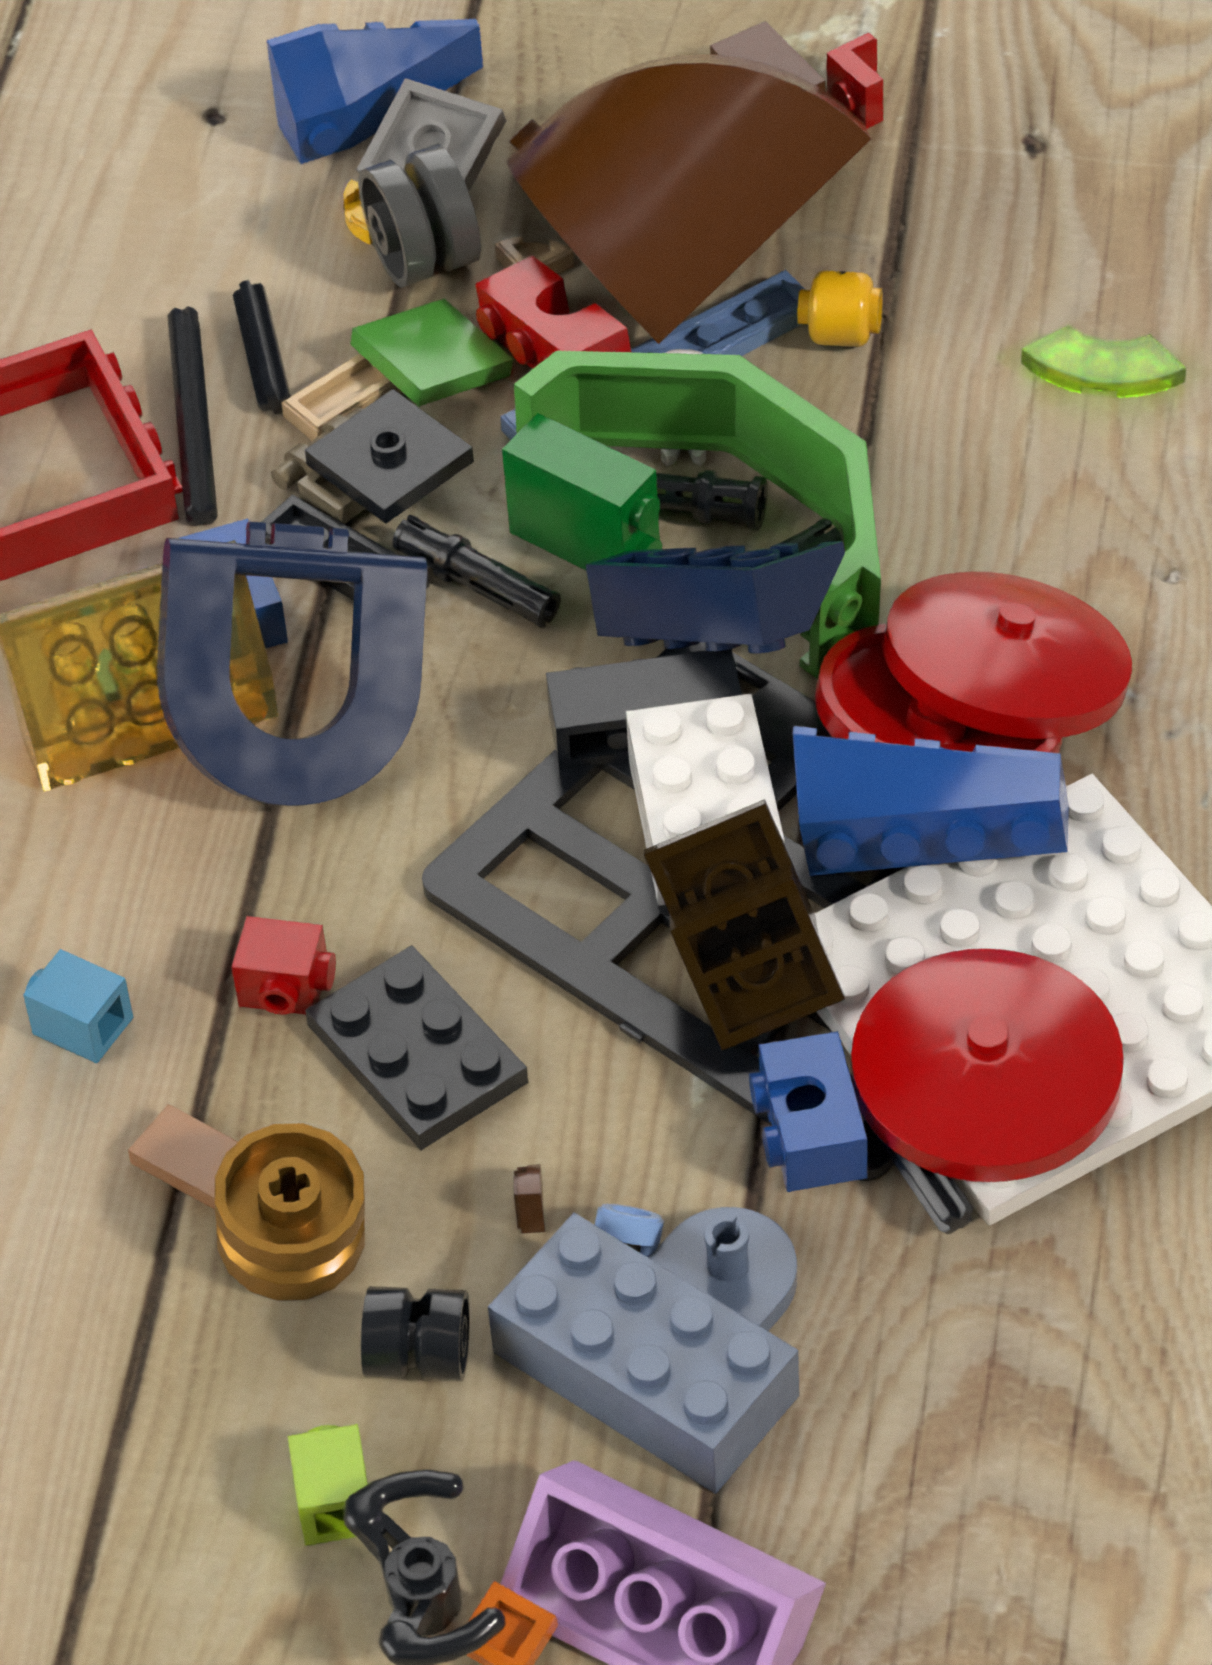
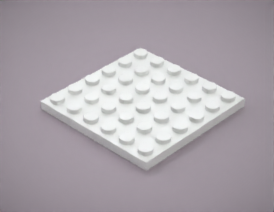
M1093 773L1066 786L1069 803L1068 852L909 866L814 913L818 934L845 995V1000L821 1009L817 1013L832 1032H839L841 1043L850 1054L858 1020L876 992L904 969L925 959L952 951L983 948L1004 949L1022 952L1052 962L1069 971L1089 986L1104 1002L1113 1016L1123 1046L1122 1089L1115 1112L1107 1127L1096 1141L1071 1161L1056 1169L1033 1177L1006 1182H976L953 1178L970 1204L988 1226L1212 1107V906Z

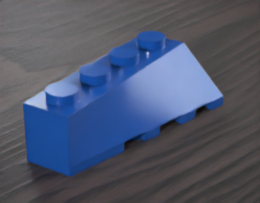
M793 727L799 826L810 876L1068 852L1069 803L1061 753L976 745L972 752L945 749L940 747V741L915 739V745L909 746L875 742L876 734L849 732L848 739L816 736L817 728Z

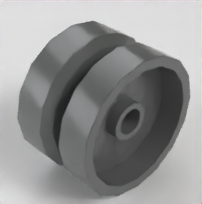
M440 144L408 154L404 170L394 161L388 160L359 172L360 202L373 245L392 281L400 288L431 278L435 262L448 272L479 261L481 240L475 209L456 163L448 151Z

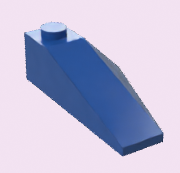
M476 19L416 21L409 28H386L383 22H366L364 29L339 30L336 23L316 24L266 40L278 126L300 164L353 148L376 134L405 78L446 91L483 68L480 25Z

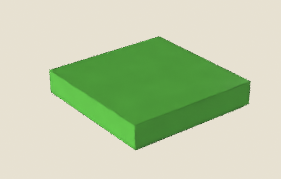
M446 299L352 328L350 345L418 407L511 376L513 358Z

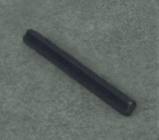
M187 306L183 310L173 308L167 315L184 510L186 521L193 526H198L201 523L212 524L218 517L200 322L198 312L193 307Z

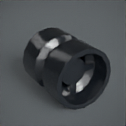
M368 1287L364 1299L361 1326V1366L365 1377L404 1379L410 1369H418L424 1380L458 1382L464 1380L470 1337V1303L467 1290L428 1289L421 1299H414L408 1288Z

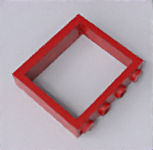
M92 329L0 359V417L90 387L139 481L0 528V581L179 520L175 495L182 493L183 487L176 476L174 462L171 459L162 461L160 457L162 455V447L153 423L149 421L143 424L140 420L142 410L133 386L131 384L122 386L120 382L122 381V373L115 353H104Z

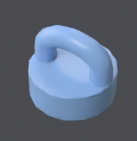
M602 1204L601 1207H598L595 1225L623 1243L640 1245V1253L649 1258L660 1244L664 1220L661 1219L659 1214L619 1204Z

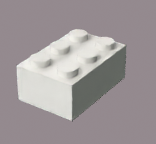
M752 694L626 711L629 764L646 849L763 799L766 800L784 842L783 830ZM652 875L658 906L665 905Z

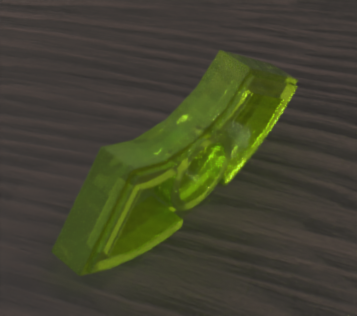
M1067 325L1022 348L1021 363L1031 372L1056 386L1081 393L1083 388H1089L1097 391H1116V397L1143 396L1173 388L1184 383L1186 378V367L1151 334L1130 341H1105L1085 336L1075 328Z

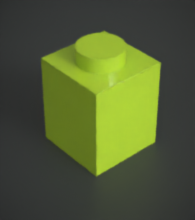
M358 1424L342 1427L322 1425L312 1428L307 1433L287 1436L305 1546L355 1538L356 1535L344 1525L343 1512L347 1498L368 1484Z

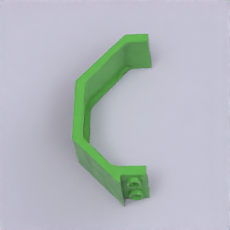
M555 351L514 383L516 433L537 413H540L606 446L727 452L743 461L822 518L829 519L842 535L845 554L810 630L800 633V636L809 641L810 644L809 651L800 658L799 666L816 679H818L825 655L839 640L857 630L879 625L881 573L866 441L741 355Z

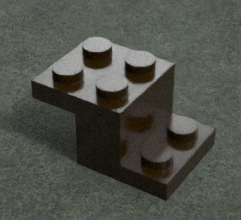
M765 799L644 849V857L670 914V933L722 1051L845 1000L842 987L818 934L816 916Z

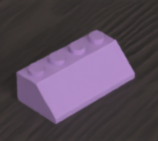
M576 1460L539 1475L501 1581V1585L556 1615L559 1625L552 1636L609 1665H792L803 1647L826 1585L825 1582Z

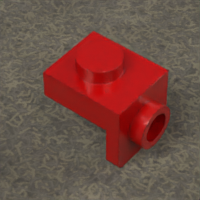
M866 33L827 52L826 67L827 93L844 104L864 123L866 129H869L883 122L884 79L877 74V39L871 33Z

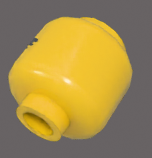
M819 271L812 280L811 289H800L798 324H808L809 335L816 344L849 347L864 346L868 342L871 333H880L883 309L882 288H874L871 277L862 272Z

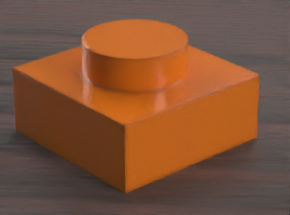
M493 1581L469 1621L486 1608L495 1607L503 1612L505 1627L480 1649L466 1656L482 1665H534L559 1625L557 1617L507 1587Z

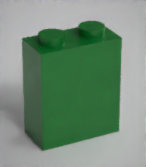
M537 413L502 448L509 532L585 571H587L586 564L630 550L662 549L659 533L658 513L660 500L657 496L656 469L540 413Z

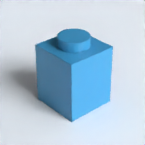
M62 949L57 952L44 969H39L32 975L23 994L33 1035L98 1064L134 1018L124 977Z

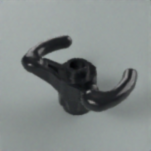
M428 1469L398 1472L370 1482L351 1494L345 1501L343 1512L344 1525L374 1555L381 1567L387 1588L388 1600L393 1612L387 1624L381 1629L379 1646L384 1655L393 1664L435 1665L454 1661L480 1649L505 1627L503 1612L495 1607L486 1608L467 1624L455 1630L430 1638L423 1637L445 1630L451 1624L454 1617L459 1615L462 1601L456 1558L447 1544L432 1537H410L387 1514L382 1512L383 1508L389 1503L402 1499L417 1497L455 1499L460 1496L464 1488L463 1480L458 1474Z

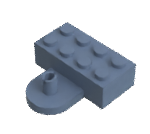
M719 1207L699 1212L684 1220L648 1258L588 1220L573 1213L488 1306L493 1353L716 1494L799 1397V1350L768 1332L788 1309L796 1292L797 1258L794 1246L787 1233L769 1217L745 1208Z

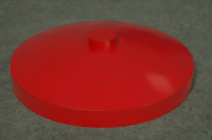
M956 572L931 577L914 584L901 593L891 606L882 642L883 654L888 668L900 685L914 698L933 711L955 722L977 730L1008 737L1026 739L1061 738L1084 733L1099 727L1112 718L1122 706L1132 674V658L1126 641L1115 626L1100 612L1063 590L1032 579L1003 573Z
M886 623L869 626L845 636L828 651L821 664L815 691V705L824 727L833 738L848 739L849 732L876 734L875 742L914 746L915 739L940 741V747L967 752H972L976 745L1059 753L1064 737L1026 739L997 735L955 722L922 704L900 685L887 666L882 648Z
M989 948L966 949L936 955L920 961L892 977L876 992L863 1010L855 1028L851 1050V1073L857 1103L864 1118L877 1136L900 1156L919 1167L950 1178L976 1182H1006L1033 1177L1056 1169L1074 1159L1096 1141L1110 1122L1119 1101L1122 1089L1124 1056L1121 1037L1113 1016L1098 995L1078 977L1052 962L1022 952Z

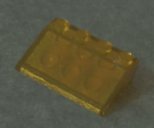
M162 563L0 613V645L20 733L43 792L66 784H73L82 779L125 765H132L141 760L179 748L165 720L157 684ZM234 575L230 684L240 710L251 723L256 725L259 722L277 717L279 714L273 676L246 575Z

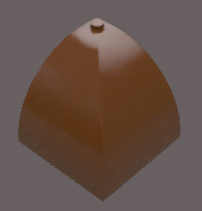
M714 54L678 55L647 61L620 70L595 82L572 97L541 126L532 118L509 141L516 150L507 159V164L519 185L561 238L627 312L660 344L872 138L864 123L844 104L819 86L792 72L764 62L737 56Z

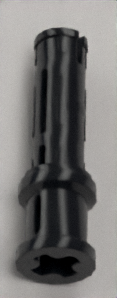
M713 470L700 472L697 477L656 473L657 488L666 490V494L657 493L660 500V509L692 513L693 518L702 524H710L713 519L746 523L747 528L750 530H759L765 517L768 496V484L765 477L755 476L752 481L721 478ZM683 492L693 493L692 497L683 496ZM722 498H739L742 500V504L725 502Z

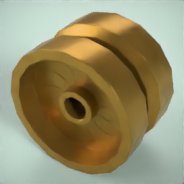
M304 1123L272 1124L246 1134L225 1153L214 1177L217 1250L228 1273L250 1292L277 1301L308 1300L333 1290L354 1271L365 1247L364 1172L352 1149L331 1132Z

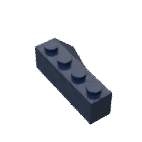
M843 541L823 542L818 544L817 547L799 552L798 543L775 544L770 547L771 549L745 552L744 545L724 546L697 552L696 548L630 550L586 564L597 636L621 637L625 646H640L664 640V647L668 649L689 647L700 642H705L707 651L728 650L743 644L748 646V652L752 654L768 653L786 647L785 638L810 630L844 557Z

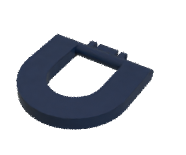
M251 521L247 522L245 528L246 544L167 538L164 543L157 684L159 699L167 725L179 748L189 761L204 776L228 792L247 800L278 806L310 805L333 800L354 791L377 775L391 761L403 744L418 707L422 680L427 584L426 559L414 556L348 552L349 531L348 529L330 528L328 549L323 548L324 527L274 523L271 527L270 545L265 543L266 523ZM234 575L355 584L350 680L347 695L336 716L316 733L299 739H284L270 735L251 723L236 703L230 684Z

